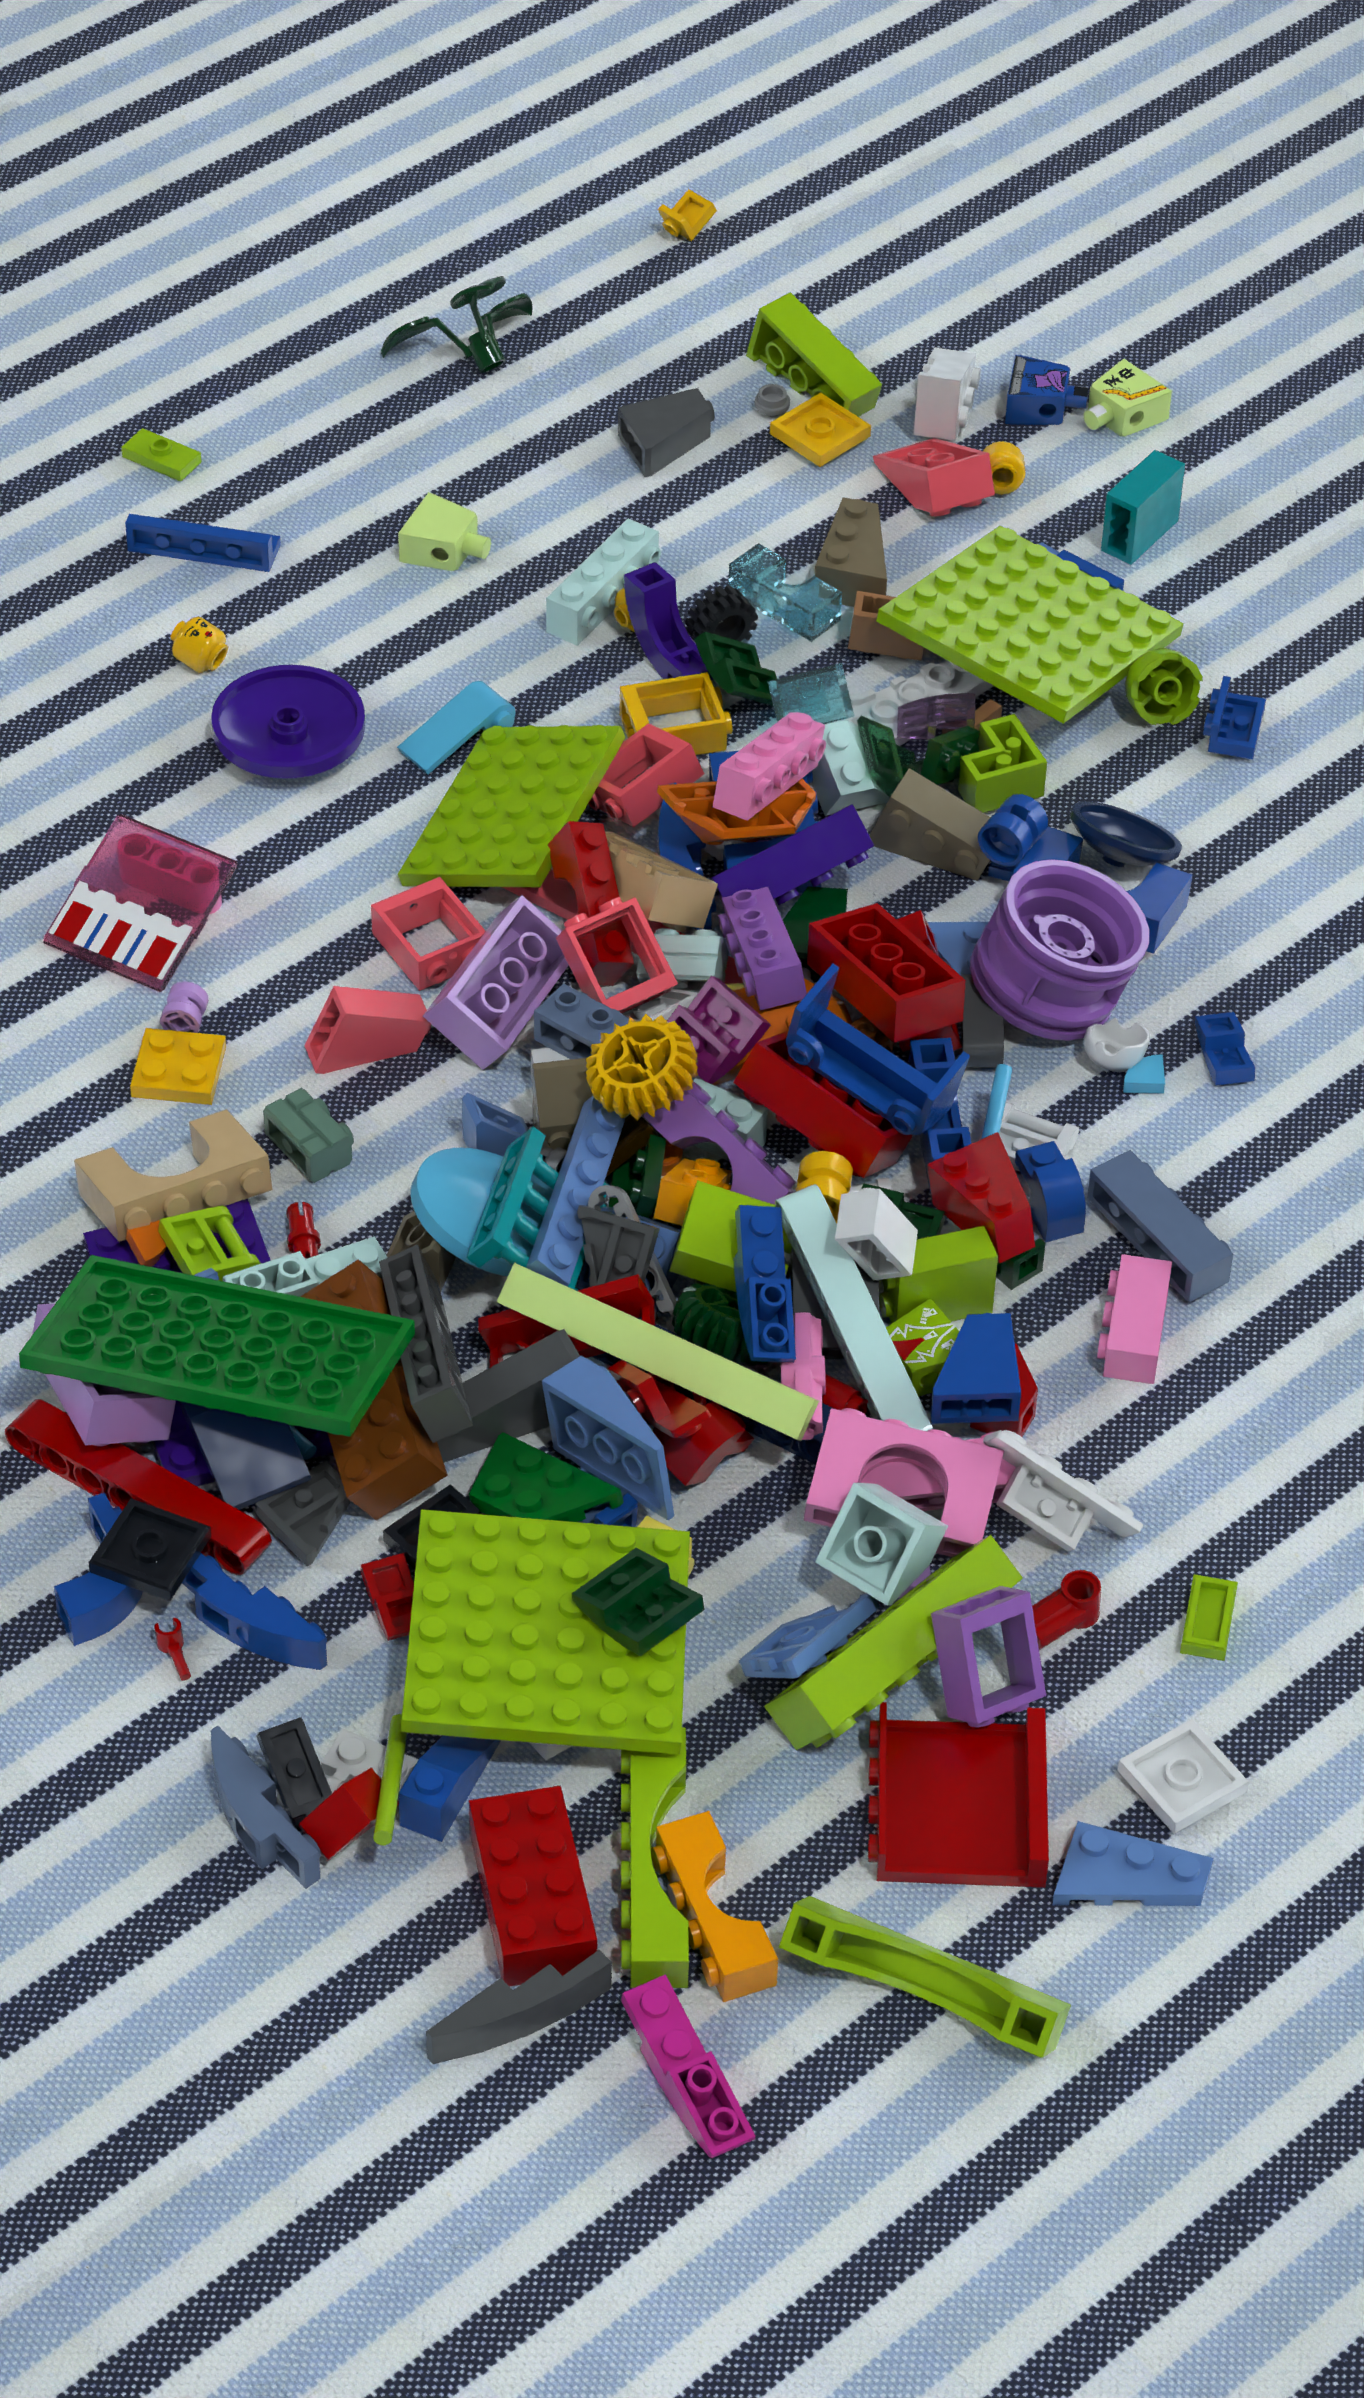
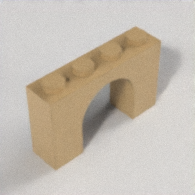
M226 1109L189 1122L193 1156L201 1165L186 1173L167 1177L140 1174L131 1169L113 1147L75 1159L74 1163L79 1195L117 1241L120 1242L126 1240L127 1229L147 1226L151 1222L166 1217L215 1206H226L271 1191L272 1181L268 1154Z

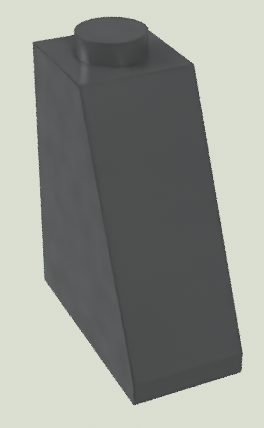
M698 388L618 407V436L643 476L649 477L710 437L711 422L715 419L712 403L709 400H705Z

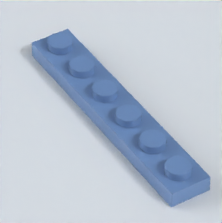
M593 1096L584 1102L526 1266L528 1269L565 1286L570 1284L585 1240L582 1219L578 1218L579 1205L588 1206L591 1193L596 1188L603 1186L625 1119H622L615 1111L608 1113Z

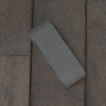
M961 974L966 980L963 1021L961 1022V1053L964 1051L970 1055L966 1067L996 1068L998 1064H1003L1004 1060L1003 1017L998 1015L983 1000L974 985L972 975Z

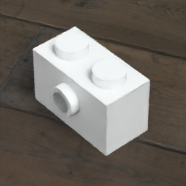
M863 1188L859 1192L841 1194L835 1240L874 1281L912 1276L918 1230L881 1189Z

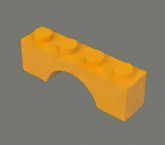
M706 1811L657 1826L656 1846L651 1848L652 1861L659 1875L665 1873L669 1882L667 1891L671 1903L678 1911L682 1910L684 1917L688 1920L689 1945L692 1949L699 1948L703 1957L701 1960L702 1971L708 1986L716 1985L723 2002L777 1986L778 1958L761 1921H747L731 1917L718 1909L707 1894L710 1887L725 1874L726 1846L710 1812Z

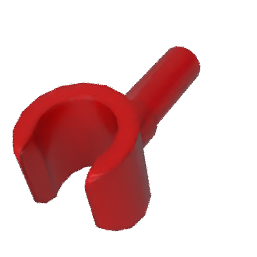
M172 1618L174 1630L171 1632L161 1631L158 1623H156L154 1628L158 1649L164 1653H169L182 1681L188 1680L191 1677V1673L182 1654L184 1640L181 1622L177 1618Z

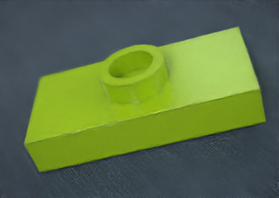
M144 428L139 430L121 447L123 458L178 481H182L202 462L201 452Z

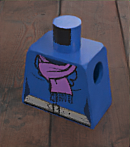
M1015 354L1007 395L1005 424L1060 425L1063 423L1066 407L1087 408L1089 387L1069 385L1070 368L1067 365Z

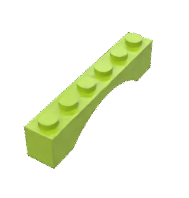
M682 1727L680 1754L621 1750V1774H630V1784H621V1812H630V1822H621V1850H630V1861H621V1889H630V1900H621V1929H630V1940H621V1969H631V1988L640 1986L665 1974L672 1988H688V1920L673 1906L660 1886L651 1857V1847L656 1836V1827L660 1826L670 1808L686 1792V1727Z
M808 1896L793 1904L778 1947L821 1966L863 1976L921 1997L965 2018L996 2039L1040 2058H1044L1056 2049L1072 2005L812 1896Z

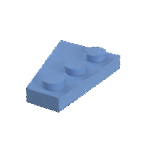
M1078 1821L1053 1895L1052 1905H1069L1070 1900H1094L1095 1905L1112 1906L1113 1900H1139L1144 1906H1201L1214 1858Z

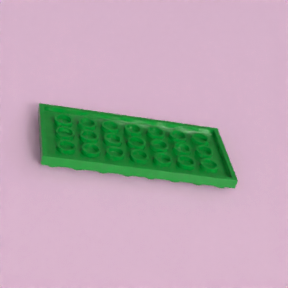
M91 1255L19 1353L20 1368L38 1371L43 1374L67 1377L86 1383L115 1387L124 1391L139 1392L162 1397L167 1400L182 1401L206 1408H215L244 1414L249 1417H258L287 1423L292 1426H301L351 1437L415 1335V1320Z

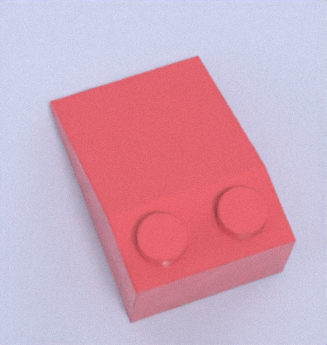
M932 438L873 456L875 465L913 507L929 512L930 516L947 515L951 513V508L960 505L962 507L977 506L982 503L983 498L995 495L988 452Z

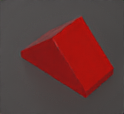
M372 1767L342 1784L298 1825L304 1834L310 1835L315 1840L321 1855L327 1862L375 1825L382 1780Z

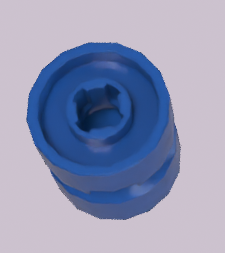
M1014 794L1008 797L997 809L996 813L981 827L978 833V843L981 851L988 859L1002 866H1013L1019 863L1031 846L1045 833L1048 827L1047 814L1040 803L1032 797L1023 794Z

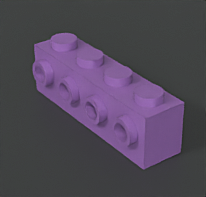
M769 888L740 890L732 896L722 898L724 913L718 915L723 938L727 940L730 955L734 957L738 975L743 979L747 997L755 996L760 1010L802 1000L807 995L802 965Z

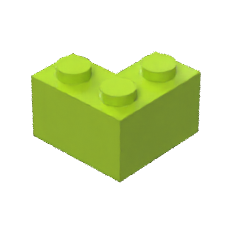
M1011 714L981 722L978 739L979 752L961 756L958 791L964 801L984 813L998 809L1008 797L1014 794H1023L1033 799L1043 797L1047 761L1017 716Z

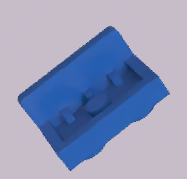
M1223 676L1220 689L1213 688L1209 711L1215 712L1214 714L1207 713L1203 735L1210 736L1208 752L1253 759L1265 711L1266 699L1229 693L1231 677Z

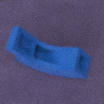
M105 1493L88 1498L91 1527L100 1544L122 1512L119 1506L112 1508ZM90 1572L54 1586L57 1614L74 1646L102 1636L119 1625L134 1610L143 1594V1591Z

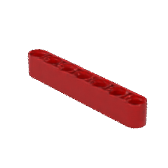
M35 1399L5 1428L6 1439L17 1452L94 1496L105 1493L113 1507L119 1506L123 1511L130 1498L210 1526L212 1537L201 1553L204 1556H212L221 1568L234 1575L245 1573L271 1545V1536L259 1521L123 1444L112 1443L106 1446L85 1445L68 1414L46 1401Z

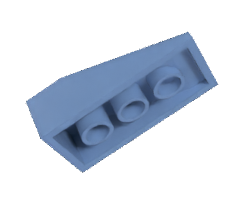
M581 1355L544 1378L542 1386L554 1450L605 1482L621 1489V1492L624 1494L629 1493L640 1504L664 1519L670 1520L673 1518L674 1510L663 1445L611 1373L605 1367L598 1366Z

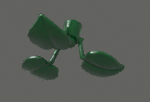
M504 276L488 279L479 285L462 290L450 300V305L453 309L470 304L479 332L468 338L470 342L468 347L438 318L429 319L426 316L394 330L386 338L381 349V355L384 358L388 351L399 343L432 327H438L463 351L466 359L473 356L480 373L490 371L506 361L495 337L493 323L516 315L532 316V301L526 293L518 294L497 304L491 311L481 316L477 307V300L495 293L506 283Z

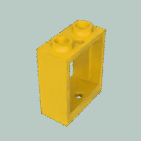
M708 672L620 686L619 715L628 738L649 723L647 717L700 708L705 719L704 722L661 729L690 743L696 755L727 750V734H732V720L729 711L723 712L720 688L713 686Z

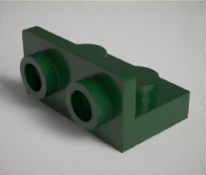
M651 1134L645 1150L637 1149L634 1159L629 1158L612 1172L610 1186H617L625 1190L637 1215L651 1219L657 1203L666 1145L665 1138ZM609 1197L607 1207H613L619 1203L618 1198Z

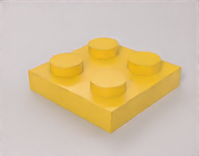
M819 393L770 422V434L821 467L871 436V425L829 397Z
M145 1028L130 1085L131 1097L212 1105L226 1051V1036Z

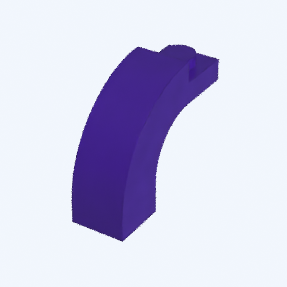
M656 562L624 574L625 598L631 623L644 653L657 673L663 679L708 672L696 644L687 633L681 620L677 606L676 579ZM708 672V674H709V676H710V679H711V680H714L713 677H712V676L710 675V673Z

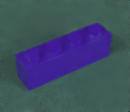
M851 804L710 878V880L718 883L716 894L721 903L722 898L732 896L737 891L768 887L773 899L776 900L779 906L798 896L799 893L796 887L809 880L812 886L815 887L834 877L831 871L832 868L845 862L849 869L868 859L869 856L866 850L874 847V844L854 805Z

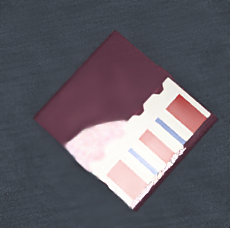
M120 814L116 816L87 866H84L73 884L74 888L46 932L43 943L158 992H162L165 990L192 942L198 938L208 921V915L237 868V861Z

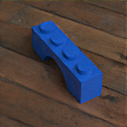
M951 1038L910 1040L909 1065L938 1083L955 1062ZM957 1094L952 1107L945 1116L919 1135L930 1194L927 1164L944 1157L950 1152L972 1144L969 1127H962Z

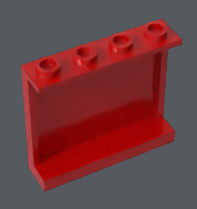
M882 1702L879 1707V1720H870L869 1748H878V1758H869V1786H877V1796L869 1795L868 1824H877V1834H869L868 1862L877 1863V1881L1045 1888L1049 1863L1046 1708L1027 1707L1025 1725L992 1723L983 1727H970L967 1722L888 1720L887 1702Z

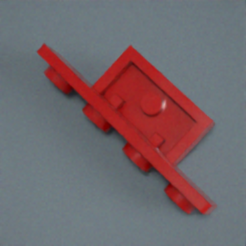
M624 1360L607 1368L645 1422L673 1438H685L696 1433L702 1427L701 1423L711 1417L708 1408L654 1380L651 1375Z

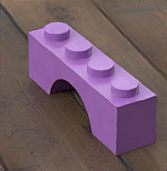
M692 1083L693 1089L683 1091V1101L673 1100L670 1102V1111L662 1107L656 1110L654 1118L648 1112L643 1115L670 1144L683 1150L699 1143H717L727 1154L732 1166L733 1179L730 1191L774 1205L776 1199L796 1192L792 1188L796 1181L780 1166L777 1165L773 1169L764 1160L768 1153L752 1138L749 1137L745 1141L736 1132L739 1124L722 1109L717 1113L707 1104L712 1098L697 1083Z

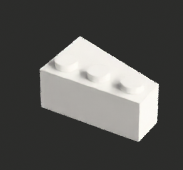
M934 347L928 358V363L923 366V372L918 374L914 435L956 441L959 429L966 428L969 409H972L975 389H978L981 368H975L976 353Z

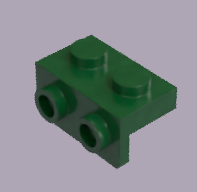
M965 726L929 739L925 759L903 766L901 775L904 776L910 768L936 785L954 781V779L959 778L961 756L979 752L977 742L980 731Z

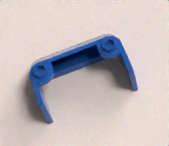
M832 963L794 1010L786 1037V1045L790 1057L800 1065H807L890 1121L898 1132L905 1135L922 1134L940 1121L952 1107L970 1055L963 1051L938 1083L934 1082L827 1010L839 971V967Z

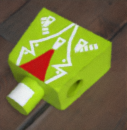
M929 1299L886 1327L918 1397L933 1392V1387L959 1333L958 1329L936 1303Z

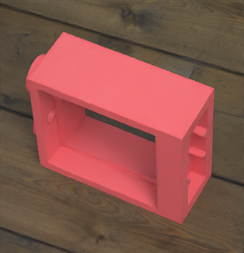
M648 723L622 743L588 805L594 810L600 809L615 821L621 820L635 827L662 806L663 798L657 793L658 785H668L675 782L677 784L694 783L704 775V772L690 743Z
M441 877L371 905L372 934L419 991L451 978L485 933V929ZM440 918L459 941L420 956L402 934Z
M620 897L612 899L598 907L601 913L590 918L587 917L586 913L574 916L563 923L565 929L556 937L581 991L590 998L611 1009L618 1010L622 1014L667 994L678 985L636 897L622 902ZM621 920L650 979L606 999L577 939Z

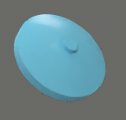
M473 1148L444 1149L430 1155L421 1164L411 1185L410 1196L412 1206L422 1226L442 1247L459 1259L477 1267L466 1257L503 1156ZM532 1174L530 1179L533 1182L532 1188L550 1201L553 1190ZM522 1202L520 1207L523 1210L522 1216L540 1229L543 1217ZM512 1230L510 1237L513 1239L512 1244L530 1257L533 1245ZM493 1257L479 1269L508 1276L512 1265L503 1258L496 1259Z

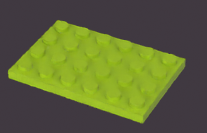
M529 725L525 727L492 726L484 730L398 872L402 886H418L441 877L449 887H541L552 868L550 848L547 844L568 821L578 822L625 740L622 727L603 725L536 727Z

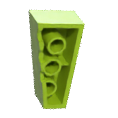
M791 292L759 309L746 353L748 358L754 362L758 359L762 360L767 364L766 370L775 377L782 374L790 380V387L799 394L806 391L811 397L822 393L858 417L875 408L882 383Z

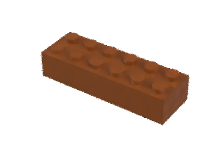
M359 1259L300 1296L391 1315L383 1279ZM401 1357L352 1436L335 1435L327 1432L347 1498L375 1520H378L448 1476L438 1443H432L411 1405Z

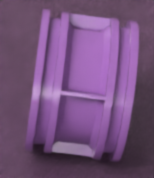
M1053 859L1035 861L1021 867L1011 877L989 923L985 926L980 939L975 945L970 959V972L974 985L983 1000L998 1015L1002 1016L1012 1025L1030 1034L1052 1040L1070 1041L1083 1039L1088 1027L1093 1024L1103 1025L1110 1018L1122 992L1146 953L1149 945V927L1144 913L1134 898L1108 876L1088 866L1071 861Z

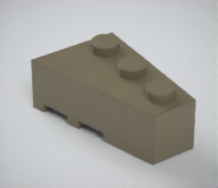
M843 497L815 564L814 600L854 607L857 591L886 595L887 573L878 504Z
M909 768L888 800L869 835L874 847L978 881L990 862V859L981 851L978 843V833L990 817Z

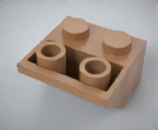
M857 591L848 649L921 661L924 647L876 622L879 608L895 597Z

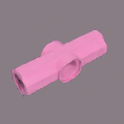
M802 1312L793 1315L796 1360L794 1363L781 1362V1384L819 1400L802 1439L810 1440L815 1435L823 1433L822 1395H826L825 1356H822L823 1327L821 1319L815 1318L811 1313Z

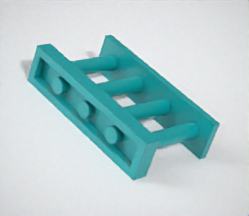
M534 1126L507 1146L466 1257L479 1268L493 1257L496 1259L503 1258L512 1266L516 1263L527 1268L530 1257L512 1244L513 1239L510 1237V1234L513 1230L534 1246L539 1228L522 1216L521 1204L524 1202L544 1218L549 1200L532 1188L531 1176L532 1174L553 1190L559 1175L556 1170L542 1160L543 1155L540 1151L546 1135ZM583 1245L570 1284L567 1286L576 1291L578 1290L575 1288L585 1259Z

